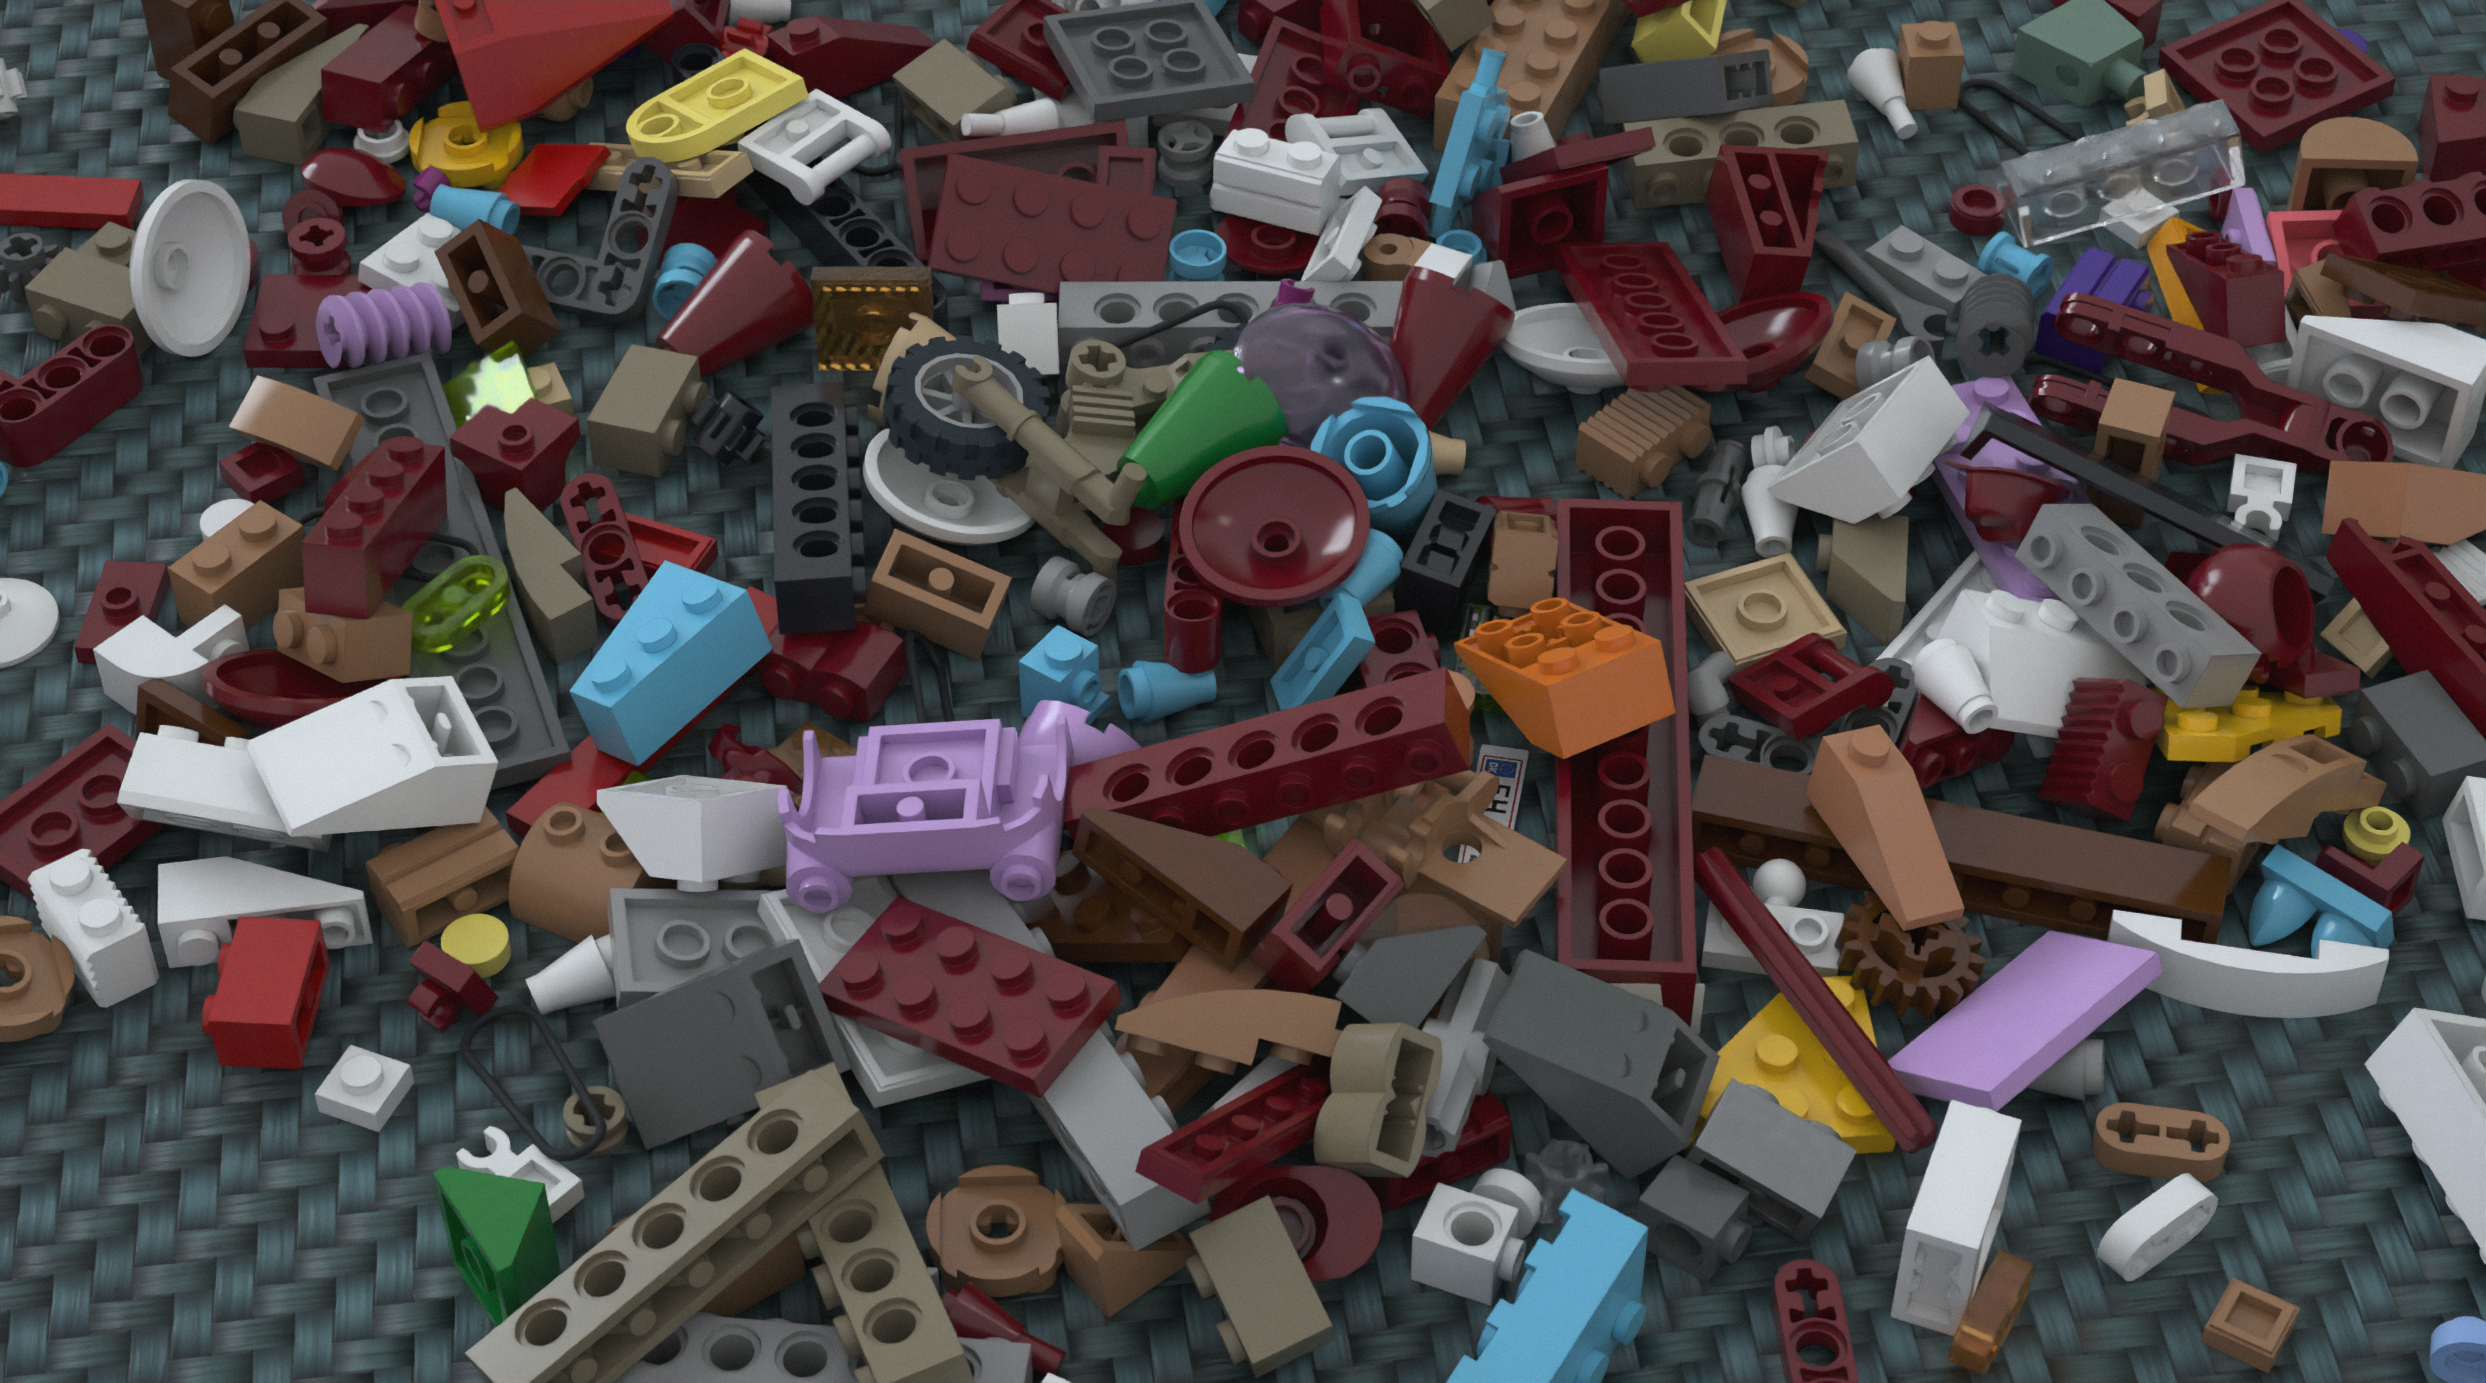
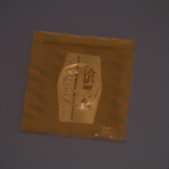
M812 267L811 288L819 370H879L900 327L910 331L913 329V325L908 318L912 312L927 316L935 322L931 267Z

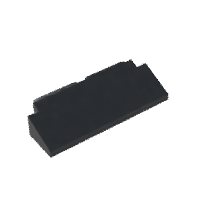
M1984 401L1960 453L1961 456L1972 460L1994 438L2217 548H2222L2236 542L2273 547L2300 567L2307 579L2313 599V606L2328 596L2334 579L2319 563L2292 551L2288 546L2011 411L2009 413L1987 401Z

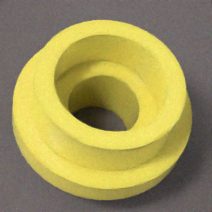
M2373 806L2351 811L2345 818L2342 836L2348 852L2376 867L2402 841L2409 844L2410 828L2406 821L2394 811L2384 807Z

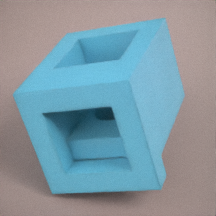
M1059 625L1053 628L1019 661L1021 715L1025 718L1032 714L1037 703L1041 700L1060 701L1091 712L1085 724L1090 725L1110 706V696L1100 691L1102 679L1099 675L1098 645Z

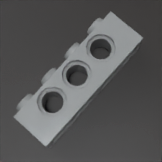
M2092 503L2042 504L2014 556L2182 709L2231 706L2262 654Z

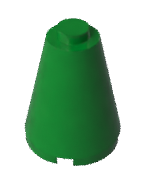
M1212 350L1198 359L1117 462L1118 474H1120L1127 463H1137L1147 472L1146 479L1133 502L1134 505H1143L1149 509H1157L1185 497L1195 482L1208 469L1221 460L1244 450L1263 446H1277L1280 444L1279 440L1287 435L1286 419L1273 392L1259 375L1249 381L1236 368L1243 361L1235 355L1222 350Z

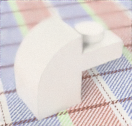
M226 604L177 638L142 615L93 649L105 695L134 715L137 713L138 685L153 678L162 679L215 710L219 705L203 689V670L205 666L220 657L250 651L242 615Z

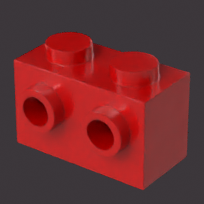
M239 917L231 944H223L219 953L218 977L220 982L216 995L207 996L202 1012L203 1033L206 1037H212L219 1065L284 1069L302 1068L330 968L320 920Z

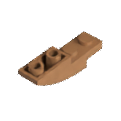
M2307 734L2271 744L2237 763L2213 781L2191 802L2187 814L2208 824L2207 833L2212 838L2227 845L2244 848L2247 842L2257 841L2277 844L2279 839L2307 837L2314 818L2318 817L2320 812L2332 811L2339 814H2349L2350 809L2378 806L2387 783L2364 772L2367 761L2313 734Z
M1265 989L1219 990L1194 993L1150 1003L1118 1015L1115 1030L1129 1033L1126 1047L1163 1057L1167 1056L1170 1044L1197 1051L1194 1065L1230 1075H1235L1238 1062L1252 1066L1259 1038L1272 1042L1270 1056L1310 1066L1313 1053L1332 1058L1335 1045L1342 1033L1341 1030L1335 1029L1342 1001L1304 993Z

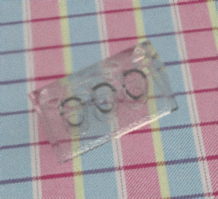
M2223 99L2197 104L2188 109L2154 119L2141 120L2133 125L2098 135L2085 136L2077 141L2046 150L2029 152L2021 157L2001 162L1992 172L1993 182L1997 190L2004 195L2007 201V212L2024 248L2230 190L2233 187L2246 185L2240 130Z

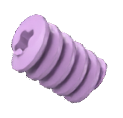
M419 282L411 287L398 285L388 291L377 288L372 289L366 294L356 291L349 293L345 297L329 295L322 300L317 312L316 331L319 346L326 362L332 369L338 367L342 355L349 367L359 368L363 364L365 356L370 363L377 364L385 361L387 353L392 360L407 357L408 349L412 355L429 352L430 347L434 353L444 355L450 350L452 343V328L447 307L439 292L429 283Z

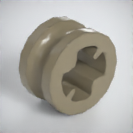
M589 1086L586 1089L601 1114L607 1117V1120L604 1118L607 1129L603 1141L588 1156H604L620 1148L629 1135L626 1104L621 1094L612 1088ZM575 1092L568 1098L563 1107L566 1136L573 1149L587 1143L596 1130V1126L585 1125V1122L591 1125L592 1119Z

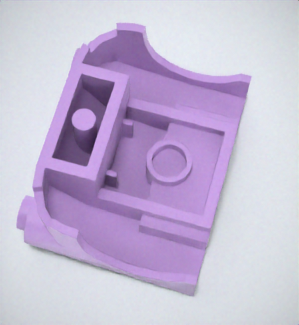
M1056 715V744L1020 746L1016 727L1002 728L1000 719L872 726L869 727L868 736L858 738L856 756L821 758L814 730L804 731V782L799 811L797 812L789 789L779 790L777 797L780 817L787 837L786 892L793 902L808 911L825 913L837 910L847 904L852 895L855 877L990 869V881L994 889L1009 899L1029 901L1050 893L1056 882L1070 767H1072L1074 755L1066 715Z

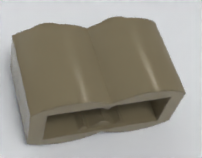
M1405 1023L1348 1024L1339 1036L1332 1055L1330 1067L1332 1093L1322 1106L1314 1132L1315 1161L1326 1166L1348 1169L1359 1177H1409L1419 1162L1425 1143L1426 1114L1424 1107L1432 1098L1440 1078L1442 1067L1441 1039Z

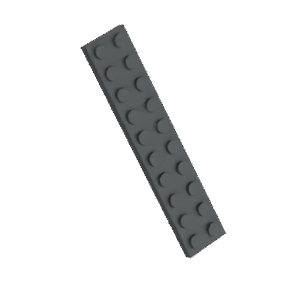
M421 353L313 378L317 396L357 412L365 418L354 439L350 452L345 456L339 467L342 477L384 440L409 436L421 439L424 444L445 446L447 515L434 532L465 539L473 543L479 552V562L475 571L459 583L439 586L399 577L383 600L413 613L410 675H406V678L453 676L499 762L490 790L542 778L557 764L572 761L567 740L475 478L471 470L463 462L452 456L449 437L457 431V427L431 353ZM427 540L406 569L445 577L461 571L468 564L470 555L467 550L460 547Z

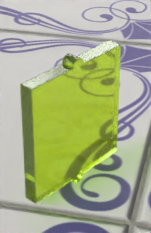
M513 340L478 363L476 361L471 362L466 371L442 385L457 430L486 404L493 405L512 414L530 397L539 400L521 350Z

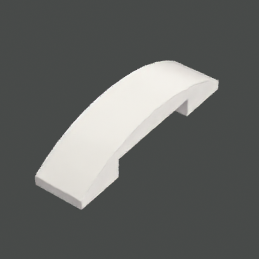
M2113 910L2107 942L2158 952L2163 973L2146 987L2147 989L2199 1007L2257 1017H2320L2351 1012L2375 1005L2389 961V949L2321 939L2319 940L2315 959L2181 940L2182 919Z

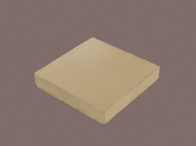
M1790 552L1684 582L1685 612L1713 653L1722 651L1732 658L1736 668L1735 674L1812 632L1820 633L1833 641L1837 650L1845 648L1846 630Z

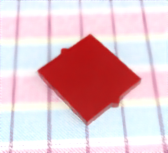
M537 144L518 168L507 175L508 180L497 192L508 194L510 201L518 203L520 215L560 216L578 193L590 185L591 182L589 180L611 153L606 145Z

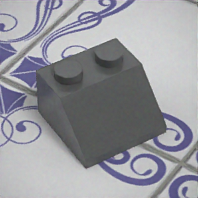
M1460 925L1371 938L1364 947L1355 942L1329 971L1328 976L1337 982L1329 994L1338 1001H1342L1343 1005L1369 1024L1405 1023L1418 1028L1488 933L1477 925Z

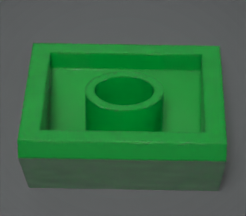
M446 1166L433 1172L451 1260L496 1328L561 1274L545 1183Z

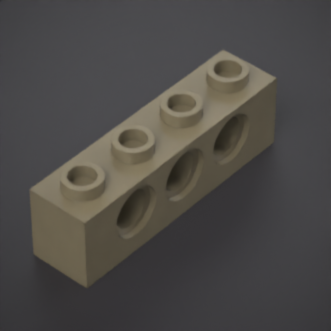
M1845 100L1623 123V132L1652 127L1656 144L1655 147H1652L1653 150L1622 161V169L1634 210L1706 202V191L1721 144L1829 151L1823 177V189L1856 185L1859 140Z

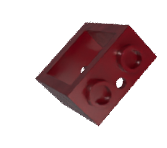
M1324 0L1319 10L1327 85L1427 119L1435 105V96L1449 75L1450 70L1446 44L1411 0ZM1362 37H1363V38H1366V39H1369V40H1372V41H1375V42H1377V43H1380V44H1383V45H1386V46L1395 48V49H1397V50H1400V51L1409 53V54H1411V55H1408V54L1399 52V51H1397V50H1394V49H1391V48H1388V47L1379 45V44H1377V43H1374V42H1371V41L1362 39ZM1380 86L1389 88L1386 92H1378L1376 90Z

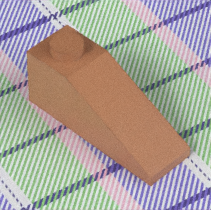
M1880 724L1823 736L1805 795L1902 930L1907 931L1962 918L1965 907L1914 770Z

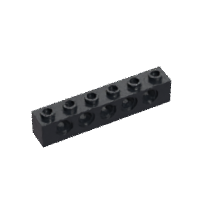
M843 382L771 386L774 583L779 635L856 630L855 604H867L857 404L845 405Z

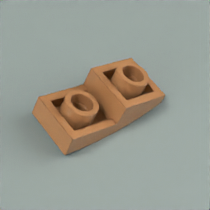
M257 375L229 428L244 439L283 449L298 461L338 471L345 456L350 452L354 439L365 418L357 412L310 392Z

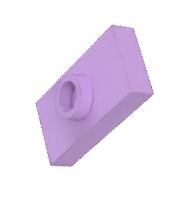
M2233 187L2222 228L2223 238L2231 243L2241 244L2242 249L2251 254L2261 255L2263 261L2275 267L2277 261L2256 192H2254L2253 188Z

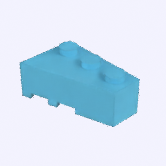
M665 560L569 692L597 750L639 766L773 648L747 590Z

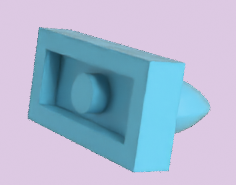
M2276 844L2263 861L2264 883L2253 901L2249 916L2250 944L2253 947L2285 938L2298 930L2310 918L2317 922L2311 941L2312 959H2315L2320 939L2387 949L2394 940L2392 912L2279 844Z

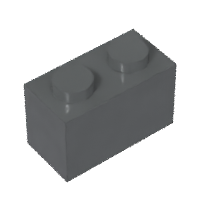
M2428 670L2361 689L2354 718L2350 725L2349 735L2356 749L2362 755L2368 757L2386 780L2393 796L2401 799L2418 821L2446 813L2466 776L2486 778V740Z

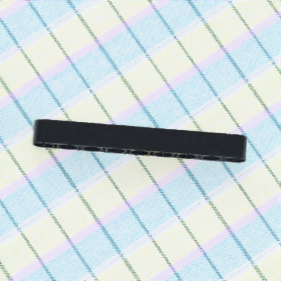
M689 43L677 48L671 58L674 86L726 59V57L716 47L707 43ZM765 121L757 125L756 127L746 131L744 137L768 121ZM737 142L727 146H719L729 151H738ZM819 156L806 166L813 168L823 159ZM754 168V171L744 178L746 183L827 270H831L830 267H839L836 268L837 272L833 273L836 280L841 279L839 275L843 274L842 270H846L845 267H854L850 268L852 272L848 273L849 277H845L847 280L843 282L845 289L850 288L849 284L853 283L854 275L858 274L857 270H861L860 267H869L865 268L867 272L863 273L864 277H860L859 286L855 287L856 290L852 291L851 296L875 292L916 299V313L923 315V311H926L924 307L928 306L927 303L931 302L930 298L933 297L934 309H930L932 313L928 314L929 319L935 320L936 324L949 332L947 291L944 286L925 268L926 272L922 273L924 277H920L921 281L917 282L918 286L914 287L915 291H911L913 295H903V293H907L908 284H912L911 280L915 279L913 275H917L916 271L920 270L919 267L925 266L840 177L827 185L824 195L810 205L801 204L795 199L788 187ZM875 267H884L880 268L882 272H879V277H875L876 281L872 282L874 286H870L871 290L862 292L861 289L865 288L864 284H867L866 280L870 279L869 275L873 274L872 270H876ZM889 267H899L895 268L894 277H890L891 281L887 282L889 286H885L886 290L877 291L876 289L880 288L878 284H882L881 280L885 279L884 275L888 274L887 270H890ZM904 267H913L910 268L911 272L907 273L909 277H905L906 281L902 282L904 286H900L901 290L897 291L898 294L892 293L891 289L895 288L893 284H897L896 280L900 279L898 275H902L901 271L905 270ZM932 274V286L929 287V291H926L928 295L924 296L925 299L921 300L922 304L919 305L918 293H922L920 289L924 288L923 284H927L926 280L930 279L928 275ZM873 307V310H914V308ZM875 315V322L881 324L880 315ZM881 315L884 321H895L884 322L883 324H898L901 322L898 319L887 318L899 317L900 315ZM890 330L885 332L889 333V337L892 339L894 338V334H896L898 330Z

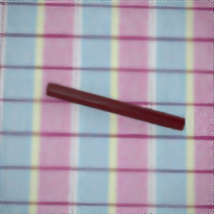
M1712 847L1706 852L1697 853L1693 857L1695 881L1900 1147L1909 1154H1914L1922 1148L1927 1149L1935 1142L1934 1136L1938 1131L1937 1124L1730 859L1717 847Z

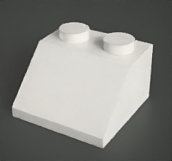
M679 775L597 790V805L650 877L677 880V889L680 891L706 892L717 890L719 879L732 883L755 882L760 880L761 870L786 865L787 837L777 802L778 791L787 789L785 785Z

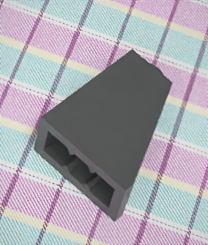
M1768 49L1599 69L1600 82L1597 89L1599 106L1603 110L1604 124L1726 113L1774 104Z

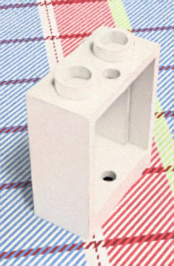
M1951 1099L1906 1227L1890 1317L1961 1338L2004 1210L2022 1120L1997 1113L1989 1108L1976 1107Z

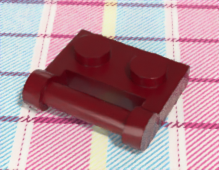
M1813 632L1804 635L1727 678L1734 700L1798 741L1806 736H1814L1823 732L1830 726L1832 721L1863 704L1869 708L1883 706L1892 696L1894 688L1893 681L1888 674L1875 666L1862 667L1837 652V647L1833 641L1820 633ZM1821 673H1825V674L1829 675L1830 677H1832L1833 679L1837 680L1838 682H1836V683L1832 682V681L1829 680L1828 678H1826V677H1824L1823 675H1821Z

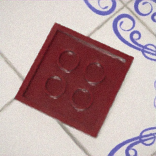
M2301 0L2268 1L2160 48L2158 66L2161 69H2165L2170 77L2260 154L2303 136L2308 129L2317 123L2348 116L2393 96L2396 80L2393 75Z

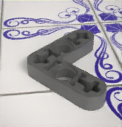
M642 157L634 160L626 167L620 180L597 260L521 245L551 310L615 323L632 321L643 312L649 299L679 193V184L676 176L661 160L654 157ZM653 175H655L662 185L660 189H650L646 198L638 187L640 183H650ZM644 205L654 215L652 218L642 213ZM635 226L646 228L649 235L645 247L636 253L623 252L620 246L623 234ZM616 262L626 266L625 274L615 265ZM564 270L577 271L579 284L576 289L564 297L553 295L551 286L554 277ZM623 281V284L631 293L628 298L619 297L614 306V303L607 297L609 290H619Z
M1895 658L1877 659L1868 664V666H1875L1888 674L1893 681V686L1897 687L1893 690L1892 696L1889 699L1888 709L1883 706L1869 708L1863 704L1845 714L1837 733L1880 724L1895 746L1899 748L1904 729L1917 701L1918 689L1914 685L1915 675L1912 672V666L1903 660ZM1725 714L1707 720L1700 728L1697 759L1700 767L1702 766L1705 754L1773 768L1771 765L1772 761L1779 757L1789 756L1795 757L1805 764V769L1799 773L1811 775L1821 740L1806 736L1798 741L1779 728L1739 716ZM1726 742L1735 744L1729 748L1728 752L1718 750ZM1756 750H1761L1759 763L1751 761V759L1755 760Z

